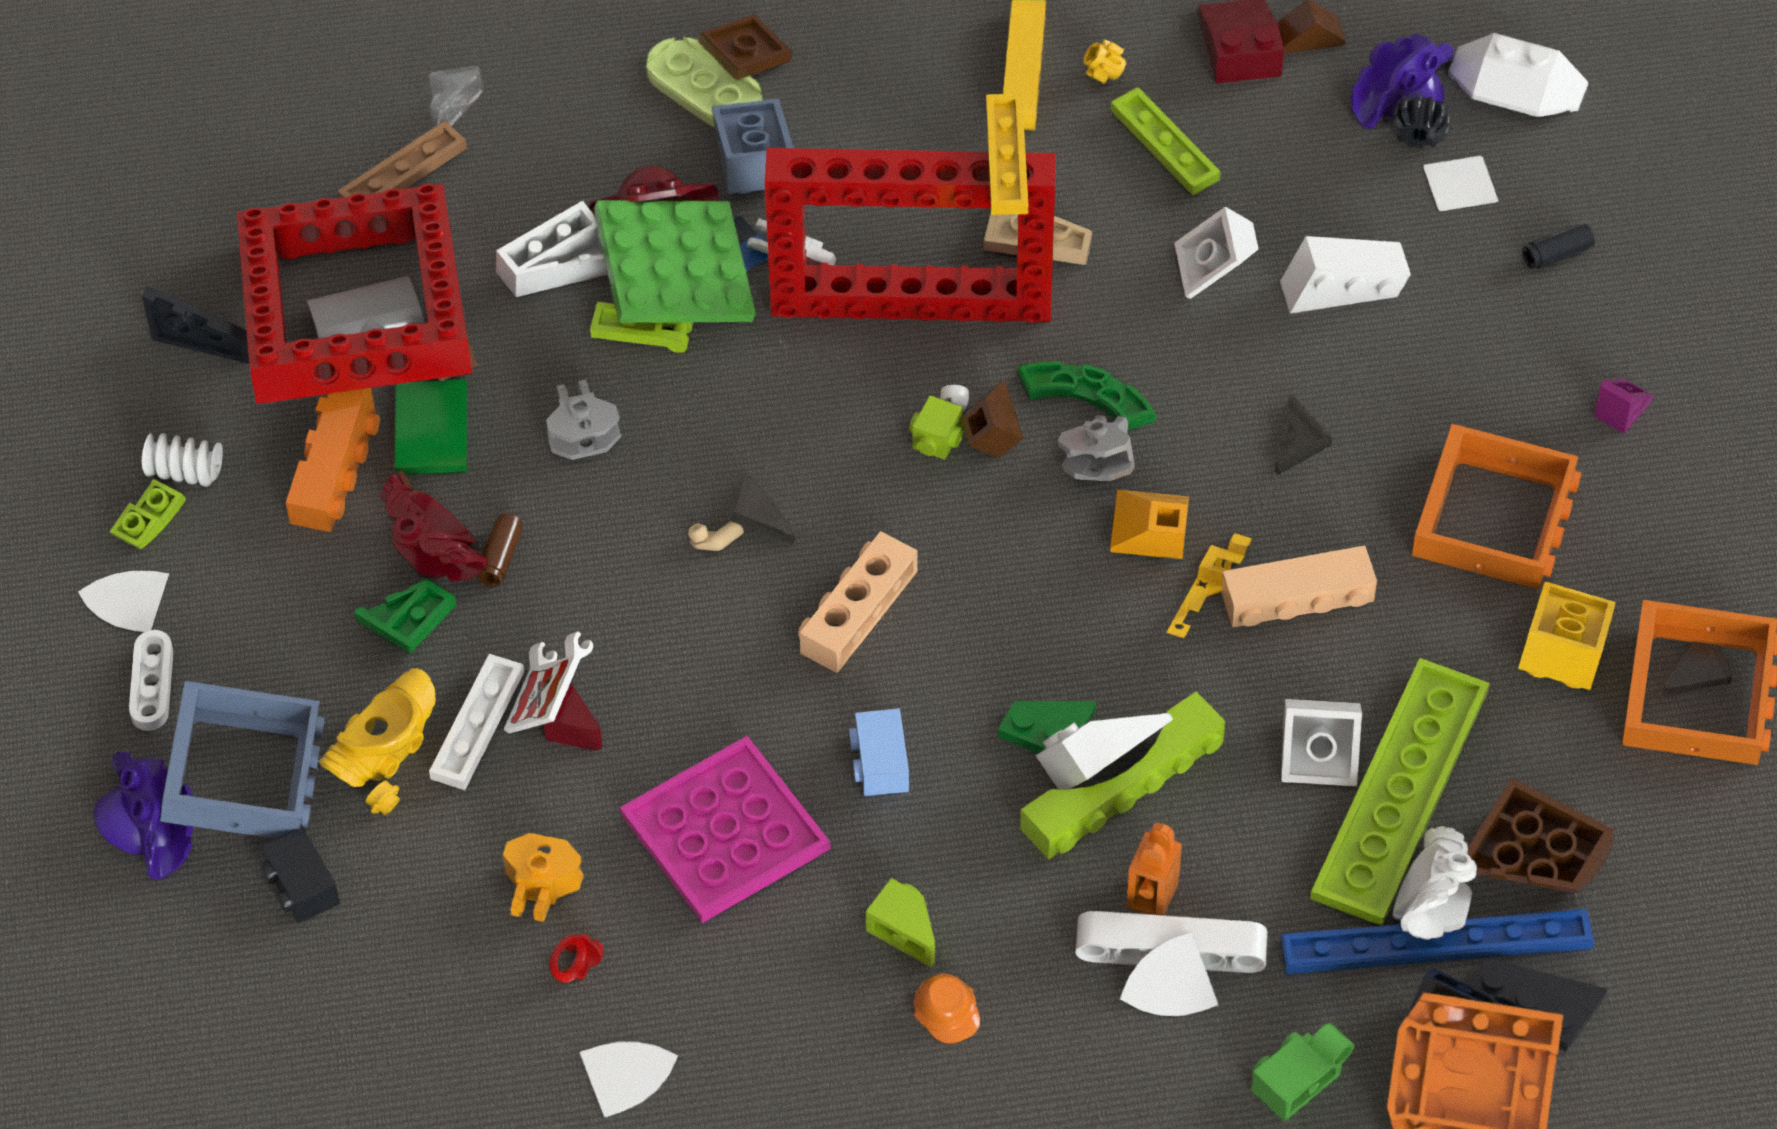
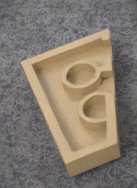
M990 214L983 250L1017 255L1018 214ZM1055 216L1053 260L1086 265L1092 241V231Z

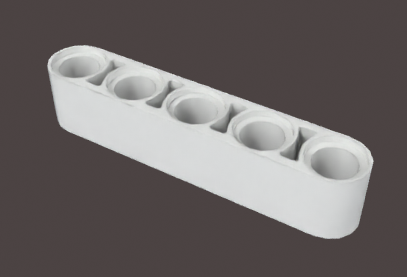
M1088 911L1078 917L1076 955L1080 959L1089 962L1138 965L1140 960L1155 947L1172 938L1192 931L1205 970L1255 973L1263 970L1266 966L1267 929L1262 924L1249 921Z

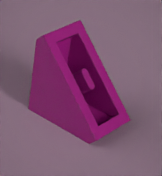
M1605 379L1600 385L1594 417L1625 434L1651 403L1654 395L1626 379Z

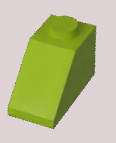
M891 878L866 911V931L925 965L932 967L935 963V940L924 896L914 886L907 883L901 884Z

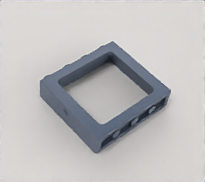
M185 681L164 789L160 822L275 839L292 833L300 827L307 828L311 805L303 804L304 797L312 798L315 775H309L308 772L309 768L317 769L320 746L313 745L314 738H322L325 717L317 716L320 701ZM205 722L296 737L298 745L287 810L181 795L194 724Z

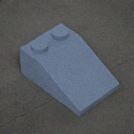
M779 99L712 106L721 165L728 194H748L752 191L765 190L766 149L794 148Z

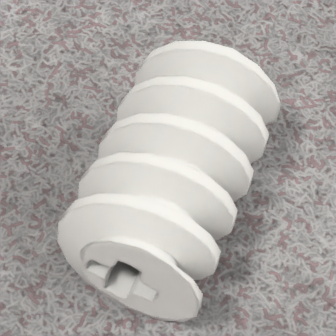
M149 433L142 452V469L147 477H154L158 474L159 478L165 480L171 476L176 482L183 481L185 478L189 484H195L199 480L202 486L207 487L216 480L220 473L223 456L222 444L217 442L211 452L209 451L207 440H203L199 449H195L194 438H189L185 447H181L180 436H174L171 445H169L165 433L160 434L157 442H154L153 434Z

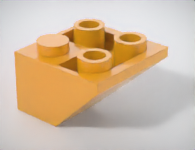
M1117 489L1110 552L1183 559L1189 496Z

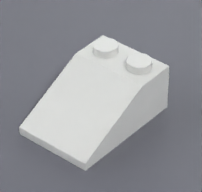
M1169 713L1090 721L1079 728L1074 722L1043 741L1046 749L1037 754L1036 757L1058 789H1070L1091 778L1173 719Z

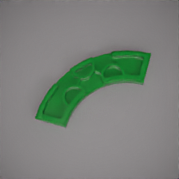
M1043 361L1017 367V376L1030 400L1056 396L1083 400L1099 407L1114 420L1117 417H1126L1128 430L1156 422L1154 409L1139 391L1132 385H1125L1123 382L1113 378L1110 372L1087 364H1084L1083 367L1061 364V361Z

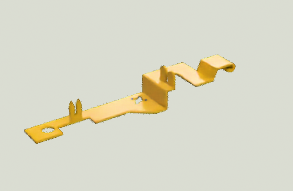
M1234 533L1229 542L1228 550L1213 545L1210 546L1199 566L1198 576L1168 628L1167 633L1185 638L1191 625L1183 623L1189 610L1199 612L1208 596L1222 593L1223 571L1231 570L1232 563L1241 564L1252 538ZM1223 560H1226V561H1225V564H1224V568H1223V567H1222V562H1223ZM1201 582L1203 584H1206L1205 588L1203 586H1198L1199 583ZM1175 625H1182L1184 628L1177 629Z

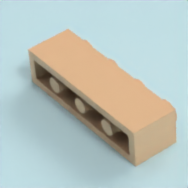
M1364 545L1223 571L1221 594L1232 628L1243 625L1255 626L1260 622L1276 619L1288 620L1298 615L1314 612L1326 613L1336 608L1347 606L1359 607L1366 603L1374 602L1377 579L1366 546Z

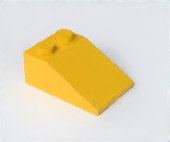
M1545 581L1518 669L1527 671L1528 674L1534 677H1547L1561 681L1571 688L1591 690L1616 602Z

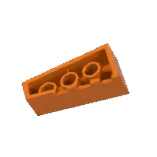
M371 388L328 394L327 398L319 397L316 412L318 413L316 431H308L304 450L306 461L299 460L286 500L290 524L331 532L336 519L340 520L342 518L347 492H352L355 487L357 468L359 463L365 462L368 455L369 439L371 435L375 436L377 434L380 424V416L375 412Z

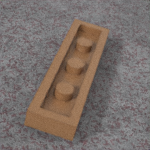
M443 121L338 190V198L349 197L356 193H379L392 188L407 189L466 150V139L446 121Z

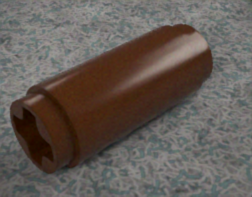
M512 514L499 515L492 527L482 556L488 559V565L476 576L484 585L491 587L499 586L506 576L521 536L523 525L522 521Z

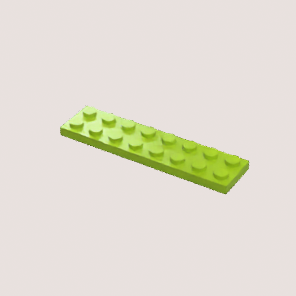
M1419 658L1312 888L1311 900L1383 926L1488 693L1490 683Z

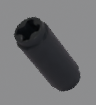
M1587 224L1574 225L1529 242L1522 249L1523 259L1530 269L1547 266L1587 251L1590 247L1594 246V234Z

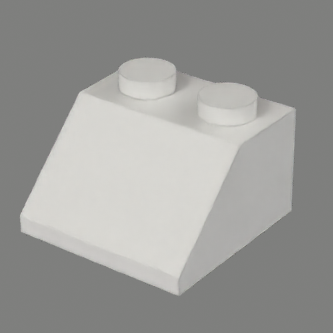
M1285 699L1281 782L1357 786L1362 721L1360 703Z

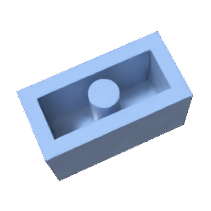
M900 708L855 713L856 728H849L851 751L858 750L859 759L853 760L855 782H862L864 796L909 792V769Z

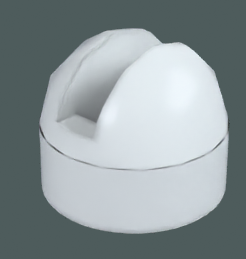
M947 385L941 389L940 399L962 406L964 411L969 402V390L960 385Z

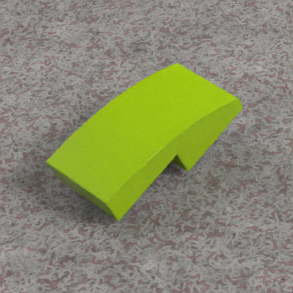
M153 479L136 505L129 502L110 530V533L141 550L167 526L182 507L186 498L182 493Z

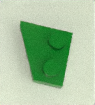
M426 579L410 586L406 591L395 592L384 597L385 603L368 610L364 606L357 608L354 611L355 621L411 654L457 604L454 595Z
M1014 701L998 728V737L1039 754L1046 749L1043 741L1056 732L1065 729L1074 722L1078 728L1090 722L1096 713L1097 703L1093 701Z

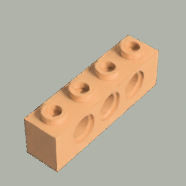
M881 531L872 542L868 541L865 543L860 551L859 559L852 567L848 566L843 571L836 588L832 593L827 592L822 597L818 610L812 618L807 617L802 622L798 631L800 654L838 673L917 573V550Z

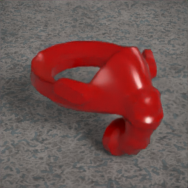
M573 934L565 937L556 945L550 956V974L555 980L562 983L571 982L575 979H585L588 969L598 965L604 957L602 943L596 939L591 940L590 936L586 934ZM564 948L569 952L576 951L573 964L565 971H559L557 961L561 951Z

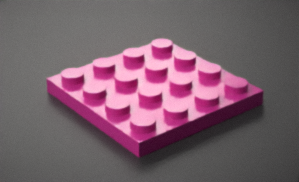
M748 736L620 807L621 817L701 923L706 922L830 850L829 839Z

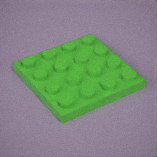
M597 200L594 212L618 322L753 321L756 313L729 201L630 202Z

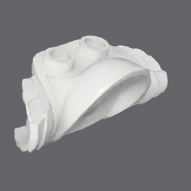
M1440 826L1426 831L1424 835V850L1420 852L1412 863L1397 896L1392 916L1394 919H1401L1402 930L1408 931L1414 937H1421L1426 940L1443 936V932L1460 929L1465 924L1472 891L1464 882L1475 878L1477 866L1470 856L1467 855L1468 847L1463 841L1464 836L1453 828Z

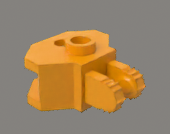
M528 833L508 841L503 852L506 875L516 886L511 905L512 916L521 917L526 901L532 900L537 901L533 911L534 919L544 922L550 904L555 905L557 898L580 889L584 877L583 872L579 869L582 861L581 856L567 840ZM547 846L551 849V852L548 854L538 849Z

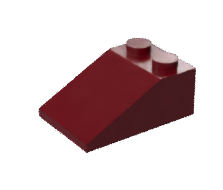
M1240 0L1198 5L1199 17L1215 84L1282 77L1284 47L1278 24L1265 0Z

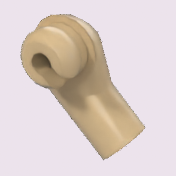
M734 519L718 531H707V527L700 523L691 526L688 530L690 544L694 548L711 551L724 549L744 533L742 526Z

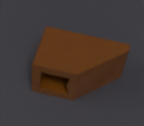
M1000 381L961 417L969 446L994 457L1000 458L1023 439L1005 382Z

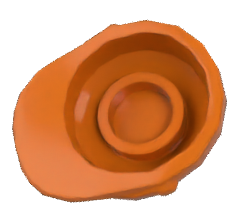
M939 973L926 979L917 989L913 1003L914 1017L935 1039L943 1043L952 1044L963 1041L976 1033L980 1025L976 998L973 989L968 987L960 978L951 974Z

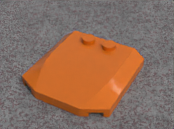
M1423 993L1398 1029L1387 1102V1112L1393 1129H1546L1563 1015Z

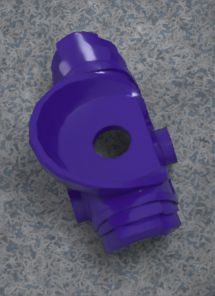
M1413 33L1408 38L1400 37L1394 44L1384 41L1376 45L1370 53L1371 65L1365 66L1360 71L1358 80L1352 86L1350 95L1351 110L1356 116L1357 122L1362 127L1368 129L1373 128L1377 121L1382 119L1384 114L1392 118L1397 102L1404 101L1405 96L1416 98L1418 94L1424 98L1433 96L1434 101L1443 102L1445 92L1435 70L1441 64L1454 59V47L1444 42L1437 47L1433 41H1429L1427 37Z
M116 752L110 763L120 778L121 786L112 789L97 801L94 809L95 825L101 835L113 846L131 854L145 855L144 862L147 865V875L155 880L166 878L171 873L179 870L187 860L192 847L190 837L193 826L160 822L168 773L164 760L139 758L132 761L130 753ZM183 783L181 795L194 797L190 787Z

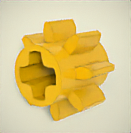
M1106 39L1103 40L1102 45L1098 42L1092 44L1084 56V64L1089 66L1085 73L1104 84L1107 79H1117L1122 74L1126 65L1125 59L1120 56L1124 49Z

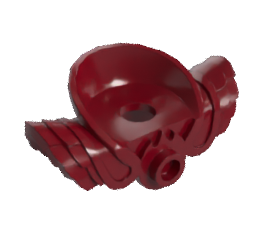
M644 166L634 170L624 179L617 194L597 200L630 202L655 200L720 201L714 183L685 184L672 171L660 166ZM593 200L588 205V208L594 215V207L597 200Z
M397 472L395 475L390 476L384 485L380 498L386 503L385 509L390 519L394 522L392 541L397 552L424 578L433 579L447 576L450 582H459L462 580L468 581L480 574L487 567L488 559L470 548L477 542L470 531L435 498L422 491H413L410 481L404 472Z

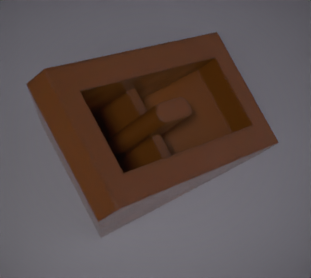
M1312 0L1303 1L1277 22L1284 54L1344 46L1346 43L1338 16Z

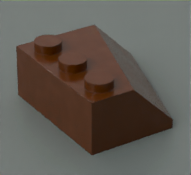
M1511 778L1468 846L1467 855L1470 856L1477 866L1476 875L1578 893L1595 878L1611 852L1614 829Z

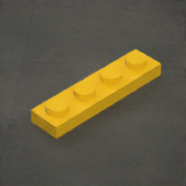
M986 94L991 215L1028 214L1022 94Z

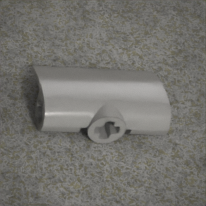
M409 276L307 301L314 321L317 339L331 337L335 334L367 332L375 328L389 329L402 327L410 323L424 324L422 311Z

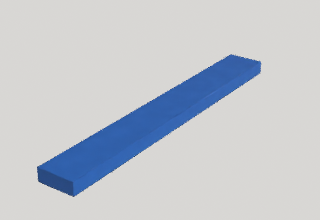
M1579 909L1466 919L1464 926L1460 929L1443 932V936L1431 938L1430 940L1414 937L1408 931H1403L1401 924L1281 934L1280 943L1285 974L1586 950L1593 949L1594 939L1588 910Z

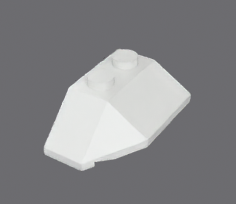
M1496 33L1459 46L1448 72V75L1453 80L1455 79L1458 85L1472 99L1536 117L1559 114L1567 110L1569 112L1578 111L1588 86L1585 78L1560 51Z

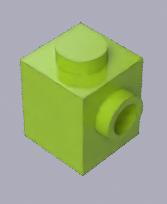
M929 396L920 413L916 412L910 422L909 432L913 434V449L919 450L925 455L936 456L945 460L952 447L957 448L963 436V424L961 421L963 407Z

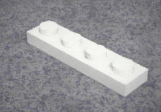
M492 654L488 655L429 771L431 780L462 790L466 789L524 674L523 664Z

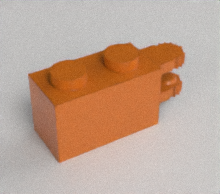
M1156 822V824H1153L1150 832H1145L1129 867L1126 908L1147 915L1165 916L1179 884L1182 843L1174 840V830L1165 825V823Z

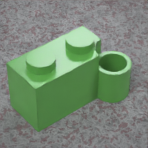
M1332 1023L1321 1027L1314 1036L1310 1033L1300 1036L1297 1032H1293L1283 1041L1280 1050L1271 1057L1269 1055L1264 1056L1256 1063L1252 1070L1251 1091L1285 1122L1340 1075L1342 1063L1353 1051L1354 1043Z

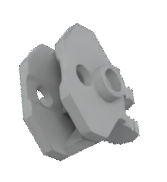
M586 380L578 381V396L569 397L568 390L564 384L556 386L559 407L546 419L551 453L573 460L608 452L621 438L618 426L619 414L616 405L595 398L594 392L590 393ZM590 441L592 442V444L588 447H583L580 445L586 444Z
M1096 415L1093 421H1085L1082 426L1062 432L1057 441L1058 446L1066 452V457L1062 463L1063 470L1074 479L1112 481L1131 474L1135 463L1130 436L1127 433L1128 421L1126 417H1117L1111 423L1107 422L1105 416Z

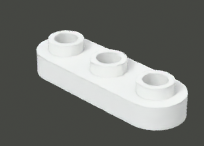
M150 630L142 633L134 644L129 713L134 726L144 731L160 728L167 721L169 713L173 647L170 637L159 630ZM153 652H160L157 655L151 654ZM157 682L154 686L148 685L149 683ZM149 713H154V714L151 715V716H145V715H147V714H149Z

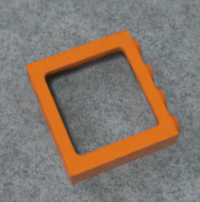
M1452 424L1415 533L1412 556L1540 589L1543 577H1551L1556 556L1550 555L1552 548L1559 549L1565 528L1559 527L1561 519L1568 521L1571 513L1573 500L1568 499L1569 493H1577L1582 472L1576 471L1578 456ZM1459 464H1467L1532 481L1554 489L1533 560L1434 534L1456 467Z
M1643 600L1622 745L1758 765L1761 751H1769L1771 730L1764 729L1765 719L1772 720L1775 697H1768L1769 687L1776 688L1777 665H1772L1773 655L1777 656V619ZM1666 638L1750 650L1755 653L1756 663L1746 738L1641 722L1653 639Z

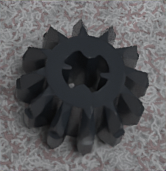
M1420 94L1416 98L1405 96L1404 101L1397 102L1391 121L1392 132L1397 135V141H1407L1408 147L1412 145H1419L1421 149L1424 145L1435 147L1437 142L1444 141L1445 135H1447L1450 123L1449 110L1444 107V102L1434 101L1433 96L1424 98Z

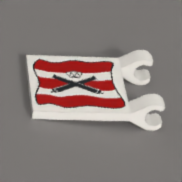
M574 632L569 634L565 640L566 658L557 660L558 655L554 650L547 652L545 657L543 656L542 649L545 646L543 642L534 644L530 648V669L504 727L507 733L510 734L554 722L580 659L588 655L593 649L592 641H584L580 647L578 638L581 633Z

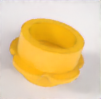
M387 780L376 786L365 800L372 808L371 813L378 814L381 812L386 815L391 812L400 801V798L397 796L399 787L397 785L392 786Z

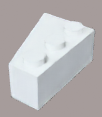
M581 201L496 250V273L515 297L608 275L595 215Z
M1306 236L1280 283L1289 312L1297 313L1397 297L1411 273L1400 242Z

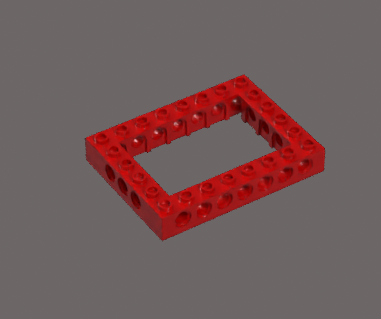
M767 148L764 182L771 317L1051 322L1056 153L1025 152L1028 214H1018L1017 269H1006L1003 266H996V268H968V266L961 265V268L933 267V265H926V267H901L898 264H891V266H863V264L856 263V266L828 265V263L806 265L805 205L991 209L988 152Z
M423 184L419 187L408 189L392 188L379 193H356L343 198H321L314 202L300 204L285 203L278 207L250 208L246 211L237 212L249 365L256 404L472 374L444 184ZM343 220H347V221H348V222H345V223H340V221H343ZM313 225V227L306 228L305 226ZM416 236L428 323H410L396 328H375L367 332L335 334L325 338L299 339L295 342H286V327L283 316L284 307L281 295L282 287L279 275L280 267L277 253L285 259H296L310 254L325 252L331 254L334 251L360 247L367 249L369 246L389 243L403 244L410 242Z

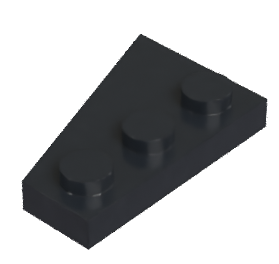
M149 286L146 287L142 299L153 341L249 364L246 329Z
M1489 958L1485 959L1468 983L1489 995L1494 994L1506 997L1518 1004L1519 1008L1562 1014L1563 1020L1559 1049L1564 1052L1568 1051L1607 993V988Z

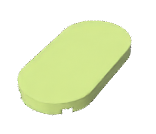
M683 37L684 41H675V38L666 39L655 45L648 54L646 68L651 84L713 127L715 125L712 106L762 101L760 86L754 78L748 76L736 81L696 39Z

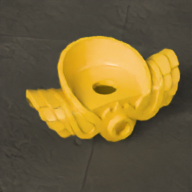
M411 668L389 685L385 691L377 694L371 701V704L365 710H362L361 714H354L349 719L345 731L340 732L336 737L337 742L331 745L324 756L318 761L321 767L329 770L353 787H362L369 780L382 781L385 778H391L407 755L415 753L422 745L424 725L432 712L436 700L435 688L431 678L423 670ZM376 720H382L388 725L384 733L371 735Z

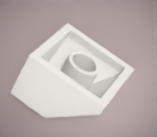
M1224 207L1174 243L1185 297L1191 299L1258 250L1253 222Z

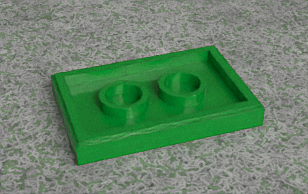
M467 379L396 384L395 474L401 471L405 475L467 472Z

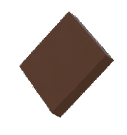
M755 14L699 33L698 42L736 81L790 62L792 58V51Z

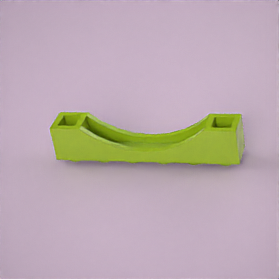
M1197 691L1167 711L1173 720L1163 726L1156 743L1133 767L1111 780L1093 786L1048 790L1021 809L1020 830L1048 860L1058 853L1068 852L1074 847L1077 840L1089 832L1092 834L1099 831L1108 819L1117 813L1127 812L1133 807L1136 800L1147 793H1155L1163 786L1167 779L1176 773L1182 774L1193 765L1194 761L1204 754H1212L1218 750L1224 741L1225 720Z

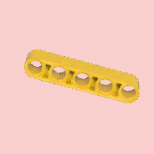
M1012 0L1003 94H1022L1024 130H1035L1046 0Z

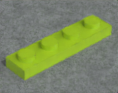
M1139 87L1111 102V112L1192 196L1220 181L1221 171Z

